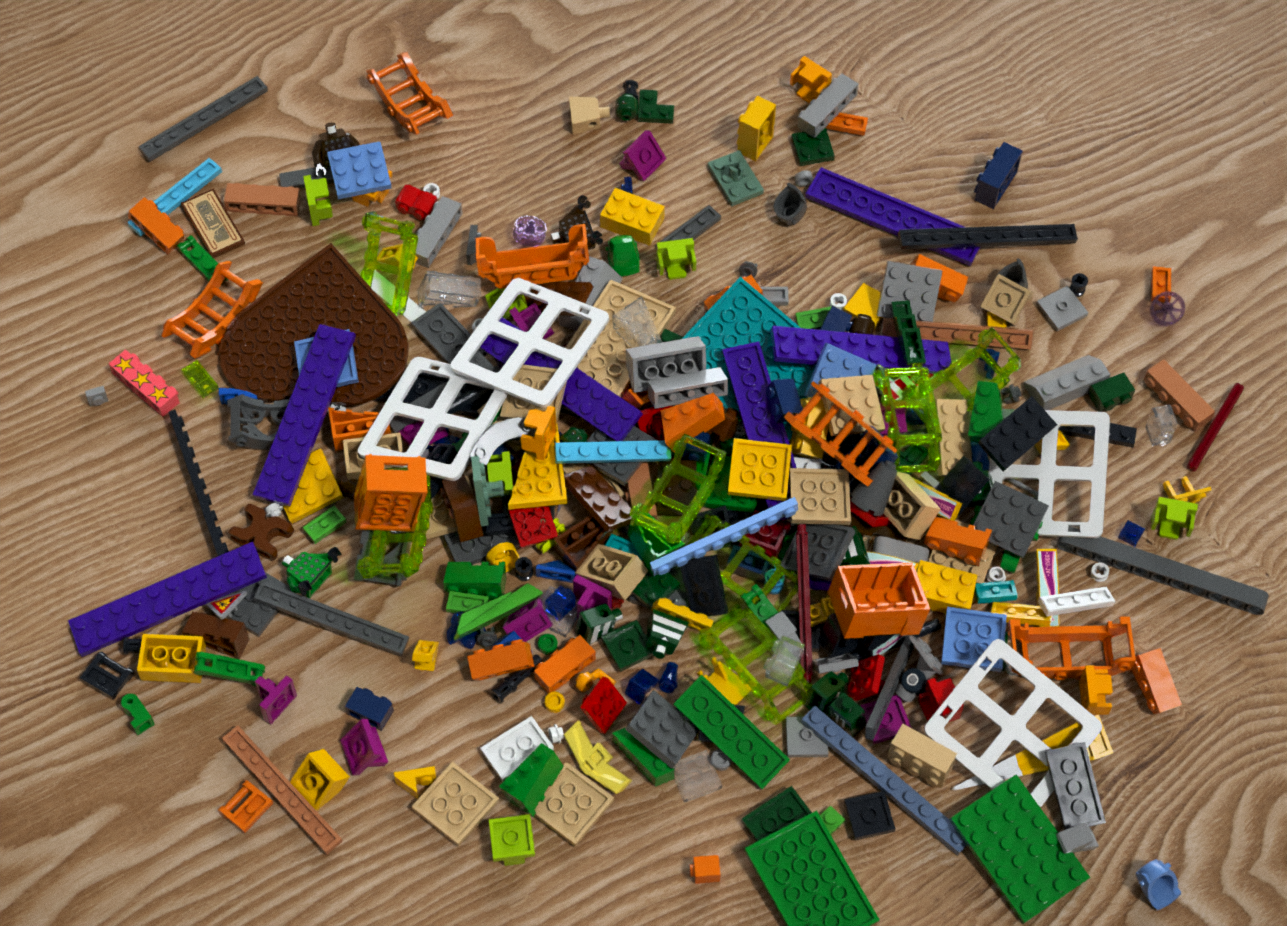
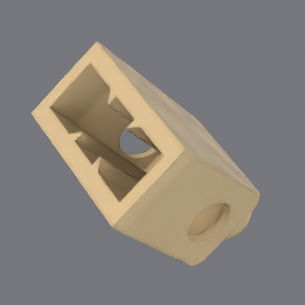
M569 97L572 134L599 129L600 118L610 117L609 107L599 108L597 98Z

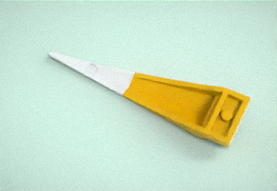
M1099 714L1095 715V717L1101 722ZM1076 722L1042 740V742L1051 749L1069 746L1082 729V726ZM1103 724L1100 733L1087 748L1090 761L1113 753ZM1025 749L992 767V770L1005 780L1016 774L1017 776L1046 771L1048 767ZM974 776L962 782L961 784L953 787L952 790H959L972 786L982 785L985 783H983L979 778Z

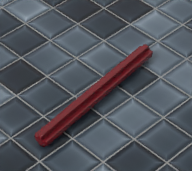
M1235 383L1188 462L1187 468L1194 472L1199 467L1244 390L1243 385Z

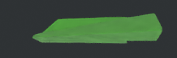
M527 583L514 593L509 592L463 613L459 617L454 640L456 641L507 617L537 597L540 598L543 592Z

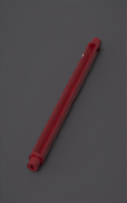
M798 524L796 550L799 636L803 645L800 647V665L803 683L808 684L811 683V675H813L808 532H806V524Z

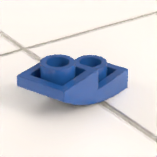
M219 388L221 404L228 405L229 399L241 394L258 399L257 395L248 391Z

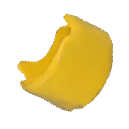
M509 542L497 544L486 555V560L491 565H499V562H505L506 572L515 568V562L520 558L515 546Z

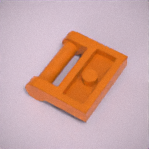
M248 780L242 784L243 787L225 806H221L218 809V812L224 818L228 819L243 833H246L273 804V801ZM248 792L252 793L234 813L230 812Z

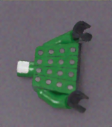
M333 547L328 553L323 554L301 552L296 559L287 555L283 559L282 565L287 568L286 581L291 592L302 594L310 599L332 574L331 562L337 563V556L342 555L339 549Z

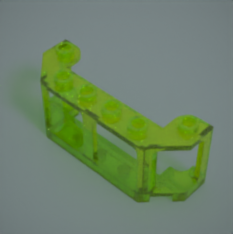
M374 211L365 213L362 219V226L364 230L370 232L367 236L368 246L364 253L365 264L361 271V277L372 287L375 269L397 275L392 305H386L396 317L403 315L406 311L418 244V235L412 232V229L415 227L414 222L387 218L377 215V212ZM379 220L398 225V229L384 226ZM382 231L399 235L400 240H403L399 267L377 261Z
M993 327L983 330L978 335V346L974 349H968L963 357L952 361L944 371L940 370L929 382L925 381L920 387L908 385L901 393L902 400L910 405L924 422L925 427L930 433H934L933 409L924 400V397L945 381H950L965 398L964 400H967L968 413L973 410L976 391L971 394L957 378L956 374L975 359L982 358L997 376L989 382L997 383L1000 390L1010 382L1009 375L1020 369L1021 359ZM994 338L1012 356L1002 368L986 351ZM912 401H918L929 413L930 417L926 418Z
M922 363L913 364L912 368L887 369L877 364L873 373L875 386L879 387L880 390L882 389L881 402L886 410L885 422H888L889 425L888 437L894 441L892 445L898 450L896 452L898 458L894 462L896 465L895 469L898 472L937 471L941 462L938 442H942V433L928 368L923 367ZM910 376L911 381L918 384L921 399H894L892 397L889 377ZM923 407L928 434H900L895 409ZM930 444L928 448V465L898 466L900 447L902 445Z
M684 434L680 440L677 439L673 447V450H675L674 459L670 465L667 464L665 466L663 476L657 478L653 491H649L645 498L644 505L638 503L637 506L633 505L629 516H631L630 525H639L666 537V541L671 544L681 541L716 485L715 479L722 470L726 457L725 451L687 434ZM686 443L715 455L708 476L680 464ZM675 474L701 485L689 506L662 495V491ZM656 502H660L683 513L678 522L675 521V523L672 522L670 526L648 517L647 514Z
M387 468V469H384V470H404V471H408L407 468ZM427 475V495L418 513L415 533L390 534V531L374 530L369 556L359 559L357 569L363 579L373 578L378 574L403 573L405 577H410L419 571L420 563L423 561V547L426 546V532L430 527L429 517L433 512L429 475ZM412 542L410 556L408 553H403L399 564H383L386 548L389 543Z
M706 514L704 516V523L687 545L696 542L709 523L711 525L700 540L711 535L716 527L723 530L731 525L727 522L722 524V521L715 515L711 517ZM743 535L738 540L743 544L741 549L726 569L720 571L722 582L739 596L744 593L747 594L749 591L732 580L731 575L748 552H754L776 568L773 575L761 589L766 597L783 575L796 584L777 609L779 613L785 609L798 591L797 574L793 571L788 572L780 565L782 562L773 555L768 557L764 554L766 552L765 549L758 544L754 547L749 543L750 539ZM757 596L754 597L752 602L756 603L759 598Z
M735 604L730 608V613L709 630H700L699 643L704 649L714 650L717 655H722L727 666L738 673L741 682L749 685L753 695L764 702L765 711L763 714L768 721H773L775 725H778L805 704L812 684L804 679L803 674L805 671L803 667L750 609L742 610L740 605ZM737 622L742 626L746 625L762 643L742 659L736 658L719 639L720 634ZM767 650L790 674L770 690L764 689L746 668L747 665ZM794 683L799 688L800 695L803 698L780 715L773 703V699Z

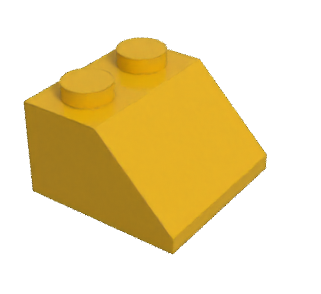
M324 749L308 753L290 783L317 811L342 790L350 776Z

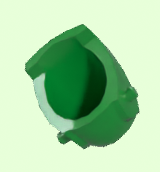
M618 235L608 241V246L605 247V250L608 251L609 266L621 277L640 272L637 242L634 241L633 237Z

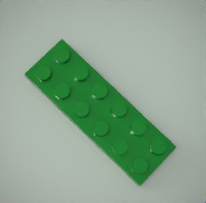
M702 674L673 704L761 789L791 760Z

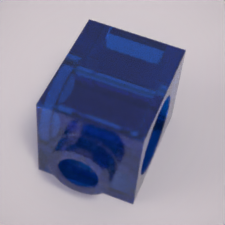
M561 585L545 600V610L558 621H561L576 606L575 594L570 589H565Z

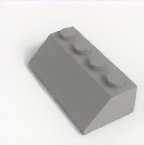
M589 256V262L586 266H583L575 282H591L594 288L585 304L593 306L609 281L613 280L621 284L622 277L605 261ZM582 309V311H581L582 313H585V314H588V313H589V311H587V310H585V309ZM559 315L560 326L577 331L584 318L579 316Z
M697 336L626 349V366L633 392L647 391L648 380L706 370V345Z
M1087 355L1023 382V385L1030 396H1033L1044 410H1051L1088 394L1091 385L1110 378L1111 374L1102 360Z

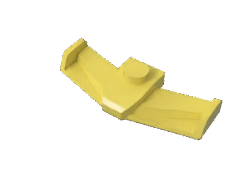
M576 721L564 734L579 764V768L585 775L590 776L615 794L622 792L633 781L608 764L613 757L601 743H597L594 747L592 746L580 721Z

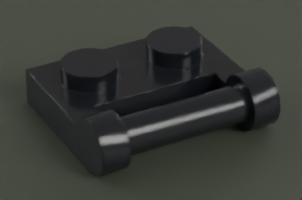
M101 651L81 675L80 680L114 700L125 684L133 678L135 670L120 665ZM104 664L122 675L118 678L99 666Z

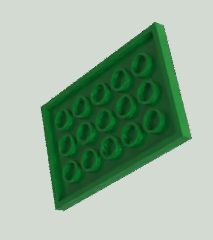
M1017 774L949 819L1022 924L1091 878L1073 853L1064 854L1056 836L1058 831Z
M817 810L744 848V852L786 926H872L880 921Z

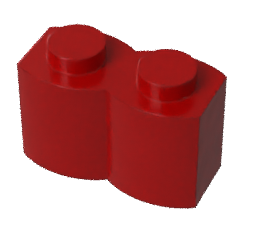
M405 185L396 198L395 204L399 212L413 214L416 219L425 220L427 215L432 213L433 206L438 199L432 193L421 191L411 185Z

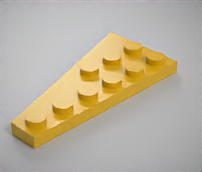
M558 424L557 434L544 461L538 460L535 452H524L517 480L512 490V497L508 503V510L567 504L563 464L555 463L554 444L560 443Z

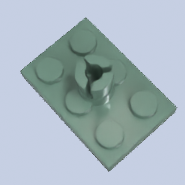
M740 150L708 162V169L731 206L764 194L763 187Z
M472 456L473 481L481 526H488V517H491L489 498L504 496L502 480L487 482L484 463H480L479 456Z

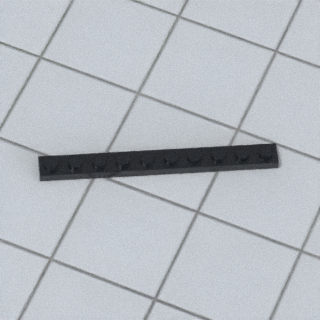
M1075 224L904 229L898 232L901 249L1076 243L1078 240Z
M176 410L169 411L168 413L217 556L223 555L229 551L226 542H221L220 538L224 537L221 527H216L215 522L218 521L215 510L210 511L209 506L212 505L209 494L205 495L204 490L207 489L204 479H199L198 474L201 473L198 462L194 463L192 459L196 456L193 447H188L187 443L190 442L187 431L183 432L182 427L185 426L182 415L178 416Z

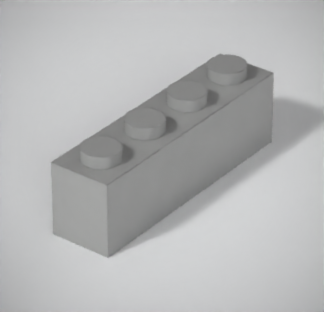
M842 73L837 78H834L826 89L824 88L820 95L813 99L805 110L799 113L797 118L798 128L815 138L858 95L859 84Z
M442 196L439 202L437 201L434 204L433 211L430 215H427L424 226L417 231L415 240L408 246L418 257L415 263L427 268L431 266L463 214L461 203Z
M721 367L648 380V398L655 409L682 404L714 393L717 397L728 395V379Z

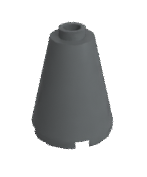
M888 460L885 462L881 461L867 475L873 482L868 487L860 482L850 492L851 501L866 512L872 510L875 511L873 515L882 516L898 472L895 469L896 465Z

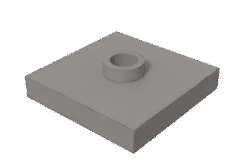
M1068 286L1038 300L1036 303L1056 331L1088 316V311Z
M850 653L833 658L824 657L812 660V668L819 674L830 671L838 672L842 669L859 666L858 659Z
M786 717L787 757H828V745L816 736L811 729H808L801 723L803 717Z

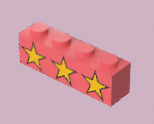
M125 349L109 363L112 374L162 417L180 403L177 390L173 386L169 387L166 385L165 380L160 375L156 376L147 364L143 365L134 353L130 354Z

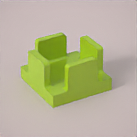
M306 175L303 178L312 226L320 225L319 220L333 217L330 199L316 201L318 198L329 196L326 178L312 180L311 175Z
M693 238L657 243L656 265L660 275H664V268H666L669 280L686 278V265H691L692 271H696L697 261Z
M510 451L491 455L487 464L489 482L502 480L504 496L512 495L513 479Z
M1159 497L1151 515V530H1155L1157 524L1160 523L1159 537L1178 540L1180 527L1187 528L1186 536L1190 537L1194 528L1198 504Z
M530 814L489 819L493 862L504 861V865L509 866L524 864L525 858L535 857Z

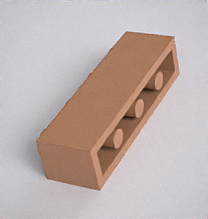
M227 183L224 197L227 212L298 216L301 202L299 188L291 186L277 187L274 185L262 186L257 184Z
M1164 359L1147 370L1144 377L1146 385L1158 394L1160 400L1165 402L1172 412L1184 421L1188 428L1196 432L1212 420L1215 413L1214 409Z
M643 462L625 485L628 490L625 491V499L627 503H630V507L636 514L647 511L657 520L648 462Z

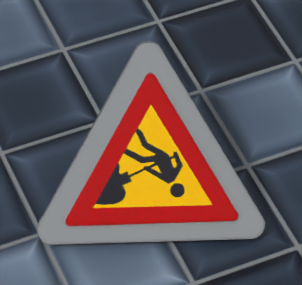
M244 590L216 599L206 605L222 620L226 617H232L230 612L238 610L237 605L248 593Z

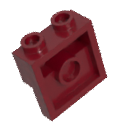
M754 510L752 516H753V515H756V514H758V513H760V512L757 511V510ZM781 520L771 526L765 525L761 527L756 533L743 535L740 539L739 547L776 560L783 547V541L791 527V523Z

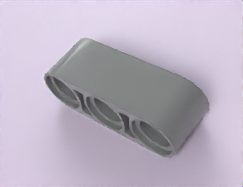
M878 536L874 539L872 552L898 557L918 564L920 560L928 562L929 549L926 547L883 536Z

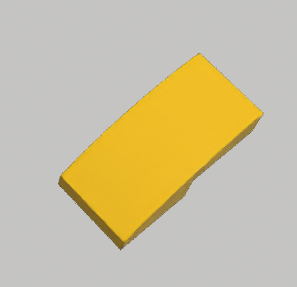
M830 597L821 599L820 603L810 605L811 627L825 623L828 615L835 612Z

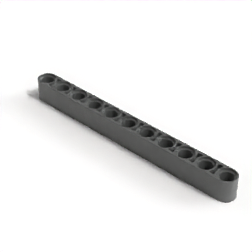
M1069 526L1068 532H1080V529ZM1101 536L1099 538L1059 537L1057 547L1062 551L1098 563H1104L1107 566L1255 615H1262L1265 612L1269 594L1264 590Z

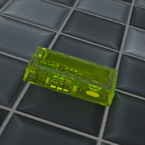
M198 360L182 369V373L202 398L219 389L218 384Z

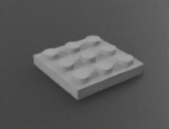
M887 261L876 315L893 318L890 308L891 302L910 300L912 314H915V319L932 322L943 271Z

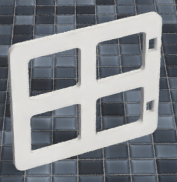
M515 278L509 283L452 360L451 368L458 374L541 408L548 407L609 322V314L529 281ZM534 289L539 291V293L536 295L531 293L530 290ZM519 294L548 304L528 332L499 322ZM582 308L589 311V313L585 314L579 311ZM562 311L591 321L572 349H566L542 339ZM490 334L519 344L498 373L469 362ZM534 351L563 362L541 391L512 380Z
M415 357L409 363L360 444L358 453L362 458L369 454L418 457L422 456L439 427L466 432L469 435L451 464L426 459V475L456 481L462 476L470 462L469 456L475 443L489 429L508 394L454 372L451 364L423 357ZM432 366L440 367L438 371L431 369ZM422 372L449 379L431 409L403 403L418 375ZM465 383L494 390L476 420L447 413ZM396 415L424 422L405 453L376 446L389 423ZM392 465L403 469H407V466Z
M1003 409L1004 419L1016 409ZM1045 410L1058 425L1042 438L1041 463L1039 465L1012 464L1003 472L990 458L989 473L992 476L993 484L995 481L1002 484L1004 479L1039 480L1038 501L1049 505L1042 520V527L1038 531L1039 536L1099 538L1103 533L1110 417L1105 412ZM1060 426L1095 428L1094 457L1091 467L1056 465L1058 428ZM1057 480L1089 481L1092 483L1090 518L1088 522L1052 520L1054 483ZM1069 526H1080V532H1068Z
M996 639L991 642L925 724L924 732L932 740L956 752V760L993 790L1004 783L1005 780L992 770V766L1013 740L1020 743L1048 767L1044 751L1052 749L1026 728V723L1046 698L1051 699L1082 726L1080 732L1069 745L1085 742L1088 748L1100 733L1102 724L1095 716L1007 643ZM987 657L991 663L984 671L979 666ZM998 659L1004 660L1034 686L1032 693L1014 715L1007 713L978 688V684ZM964 701H969L1001 729L997 737L979 758L944 730L945 725ZM948 706L952 712L944 719L940 714ZM1049 769L1031 792L1032 797L1040 807L1054 791Z

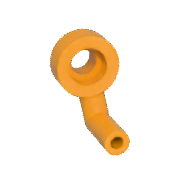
M596 669L592 673H581L576 679V688L584 693L593 685L597 678L601 679L602 676L609 678L613 685H615L616 681L601 669Z

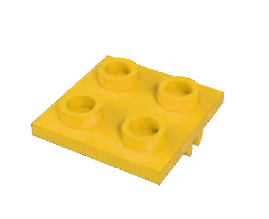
M1187 476L1181 478L1182 486L1186 491L1183 494L1176 495L1169 481L1163 483L1164 490L1169 499L1189 501L1190 503L1200 502V499L1207 497L1206 494L1212 491L1211 487L1194 490Z
M713 657L711 663L714 667V673L709 678L707 675L704 677L732 704L737 705L752 688L726 665L721 663V661L717 662L716 657ZM700 670L697 673V676L700 677L701 674L703 675V671Z

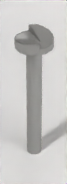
M1005 479L1035 495L1034 499L1038 500L1039 490L1036 491L1015 479Z

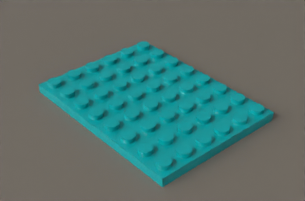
M742 277L737 279L682 339L698 336L706 345V370L721 367L728 379V395L718 398L723 403V407L727 409L733 408L739 412L722 349L758 341L771 382L779 379H794L799 398H808L804 396V393L816 365L774 361L770 333L772 326L801 327ZM783 422L789 440L793 433L791 430L792 425L789 422Z

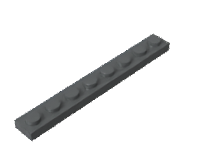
M256 76L139 146V150L150 162L266 93L268 88Z
M265 581L261 582L254 596V601L401 657L409 641V636Z

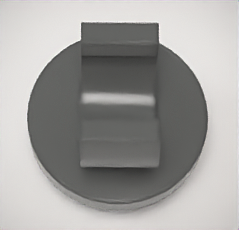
M745 261L741 264L739 273L742 277L752 275L754 278L758 272V265Z
M1011 384L1009 388L1001 390L1004 396L1009 394L1008 398L1003 399L1006 404H1010L1014 400L1015 402L1020 401L1019 397L1022 395L1018 386L1015 387Z
M484 627L481 628L480 634L477 636L478 643L485 647L492 646L497 641L495 628L492 627L491 632L484 631Z

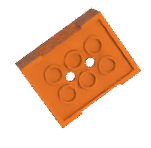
M365 455L354 493L355 529L414 532L421 504L425 501L427 495L426 458L421 456ZM384 465L407 466L408 471L384 470Z
M913 562L838 566L828 590L844 639L891 634L919 635L930 611V606Z

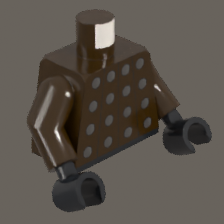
M334 122L325 124L326 132L319 134L318 140L314 144L312 158L314 166H316L314 171L315 177H318V170L323 172V177L326 175L325 167L330 166L327 152L360 145L358 140L350 133H345L341 128L336 129Z
M581 195L578 198L579 205H576L559 221V232L551 234L553 244L560 242L569 243V229L574 225L581 224L586 225L588 250L596 248V244L601 245L603 243V239L600 238L602 234L599 231L593 232L586 211H583V208H589L591 203L587 200L586 196Z

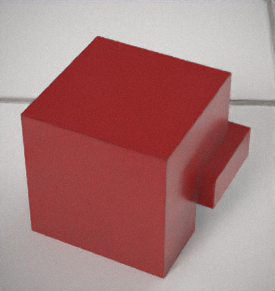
M935 678L927 680L925 687L927 692L919 694L918 703L927 722L954 690L955 686L951 678L937 682ZM963 704L948 723L960 719L964 707ZM947 706L940 716L946 719L952 710Z

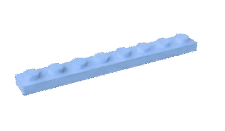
M793 497L650 562L651 570L654 576L666 574L675 566L681 567L687 564L688 560L701 558L710 550L721 549L724 544L730 541L736 542L743 535L756 533L761 527L765 525L771 526L783 517H791L798 511V502Z

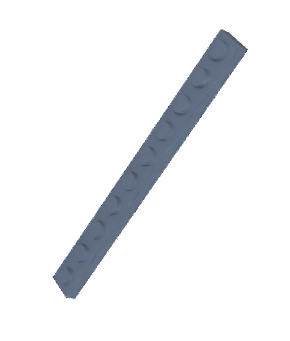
M816 706L802 718L801 723L811 729L816 736L877 788L885 791V794L957 856L967 846L945 815Z

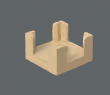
M998 274L980 307L1017 325L1020 319L1019 314L1026 301L1031 299L1034 292Z

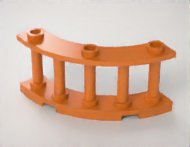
M408 52L398 54L396 63L378 72H375L374 69L366 70L369 83L373 84L386 104L390 116H394L409 133L419 134L418 126L438 116L446 119L454 116L446 99H442L438 95L433 96V92L427 83L419 80L417 77L419 72ZM400 68L404 69L408 76L407 80L385 90L380 78ZM409 86L415 87L417 94L398 104H395L390 97ZM420 100L427 103L426 106L409 115L402 111V109Z
M231 261L218 263L212 278L199 297L194 299L186 310L168 319L163 325L161 336L165 338L175 334L192 345L190 355L195 359L210 352V347L214 344L219 345L221 343V339L224 338L228 330V325L250 302L255 301L263 282L259 279L246 282L230 272ZM225 277L243 288L238 300H235L219 289ZM214 295L233 307L227 316L223 317L207 306ZM201 311L219 322L211 331L193 320ZM188 325L203 336L195 339L181 329Z
M813 381L811 385L818 390L799 414L794 416L788 411L784 418L809 439L819 444L831 457L836 458L846 470L868 487L873 482L867 476L869 474L868 471L887 447L894 453L898 451L892 445L894 441L886 435L882 437L863 421L864 416L857 410L852 412L829 393L830 389L823 383L818 385ZM825 396L834 404L817 426H813L811 429L804 423L806 421L805 418L821 398ZM841 408L852 418L835 439L828 442L821 437L822 431ZM859 423L868 432L852 452L845 456L838 450L840 448L839 445L854 426ZM875 436L881 442L863 466L857 467L854 464L856 462L855 459Z

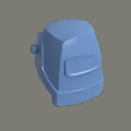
M1155 859L1141 867L1136 872V877L1146 898L1158 911L1175 901L1181 895V891L1178 888L1177 877L1170 869L1171 865L1169 863L1164 864L1161 860Z

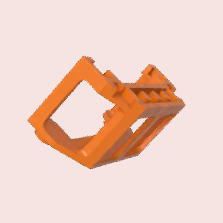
M574 225L569 229V243L498 252L496 251L495 241L492 238L478 237L476 238L478 274L482 278L486 277L494 282V285L499 289L506 288L515 278H521L534 284L573 280L578 275L577 272L582 266H586L589 262L586 225Z
M1130 616L1120 617V624H1112V621H1108L1107 625L1029 627L1028 623H1024V626H1021L1020 619H1010L1007 626V632L1011 638V647L1017 652L1016 639H1018L1021 643L1022 657L1032 665L1033 662L1029 660L1028 643L1059 642L1061 644L1063 667H1035L1049 679L1060 681L1066 678H1075L1080 680L1085 666L1072 667L1070 642L1101 641L1106 666H1094V669H1107L1108 675L1111 676L1132 669L1136 661ZM1127 632L1130 657L1113 660L1111 639ZM1011 668L1012 672L1019 674L1016 670Z

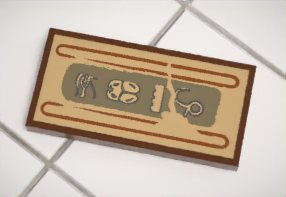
M214 188L181 203V207L208 253L213 258L245 244L243 237Z

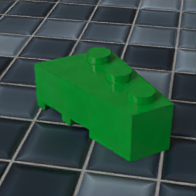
M978 381L968 432L970 441L976 443L1004 420L1001 394L997 383Z
M647 511L631 518L627 535L651 574L654 575L650 562L685 547V543Z
M471 562L447 563L443 581L444 591L448 593L454 591L487 596L489 600L503 596L507 580L505 562H499V565H489L488 562H482L481 565H471Z
M625 728L612 733V742L615 746H618L625 753V756L638 767V770L655 787L674 780V768L671 769Z
M541 743L499 785V788L509 802L530 814L531 817H534L538 803L543 802L545 799L544 793L549 786L554 784L564 765L552 749Z

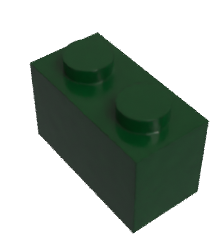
M1123 372L1091 385L1088 395L1098 412L1110 411L1119 404L1129 403L1133 398L1135 388Z

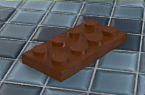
M591 282L536 284L582 303H586L594 288ZM534 289L530 290V292L537 295L539 293V291H536ZM524 296L528 307L536 303L541 312L548 305ZM562 311L559 314L561 316H576L566 311Z
M592 465L564 475L565 487L606 532L630 524L631 518L637 515Z

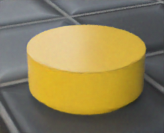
M550 692L546 695L545 707L549 712L558 713L564 708L565 699L561 693Z

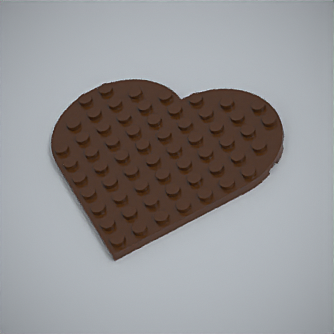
M330 243L236 315L228 325L224 338L221 339L219 349L220 365L225 377L235 389L257 395L258 400L265 402L286 400L291 398L299 378L294 341L315 337L319 324L341 330L349 329L350 332H354L356 335L353 349L359 382L336 387L330 403L358 405L380 397L398 381L408 359V339L401 322L334 245Z

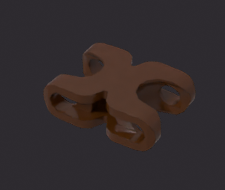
M247 504L244 511L246 517L252 521V524L247 528L233 526L227 534L230 540L240 546L253 542L259 556L274 561L278 553L276 547L270 543V540L277 536L290 538L295 530L287 521L277 516L267 519L266 513L262 508L253 504Z

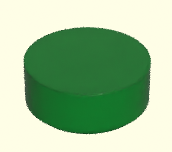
M543 634L538 639V649L541 653L549 655L557 650L558 641L554 635Z

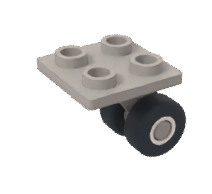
M911 635L909 639L919 651L920 657L917 668H910L903 673L901 683L905 690L919 695L927 692L925 687L927 680H930L931 676L935 673L942 675L944 672L941 669L943 665L940 660L934 657L932 653H929L932 651L925 641L923 642L920 637L916 638Z

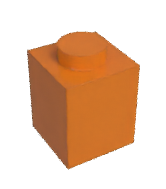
M719 855L693 857V864H689L690 877H694L695 884L720 882Z

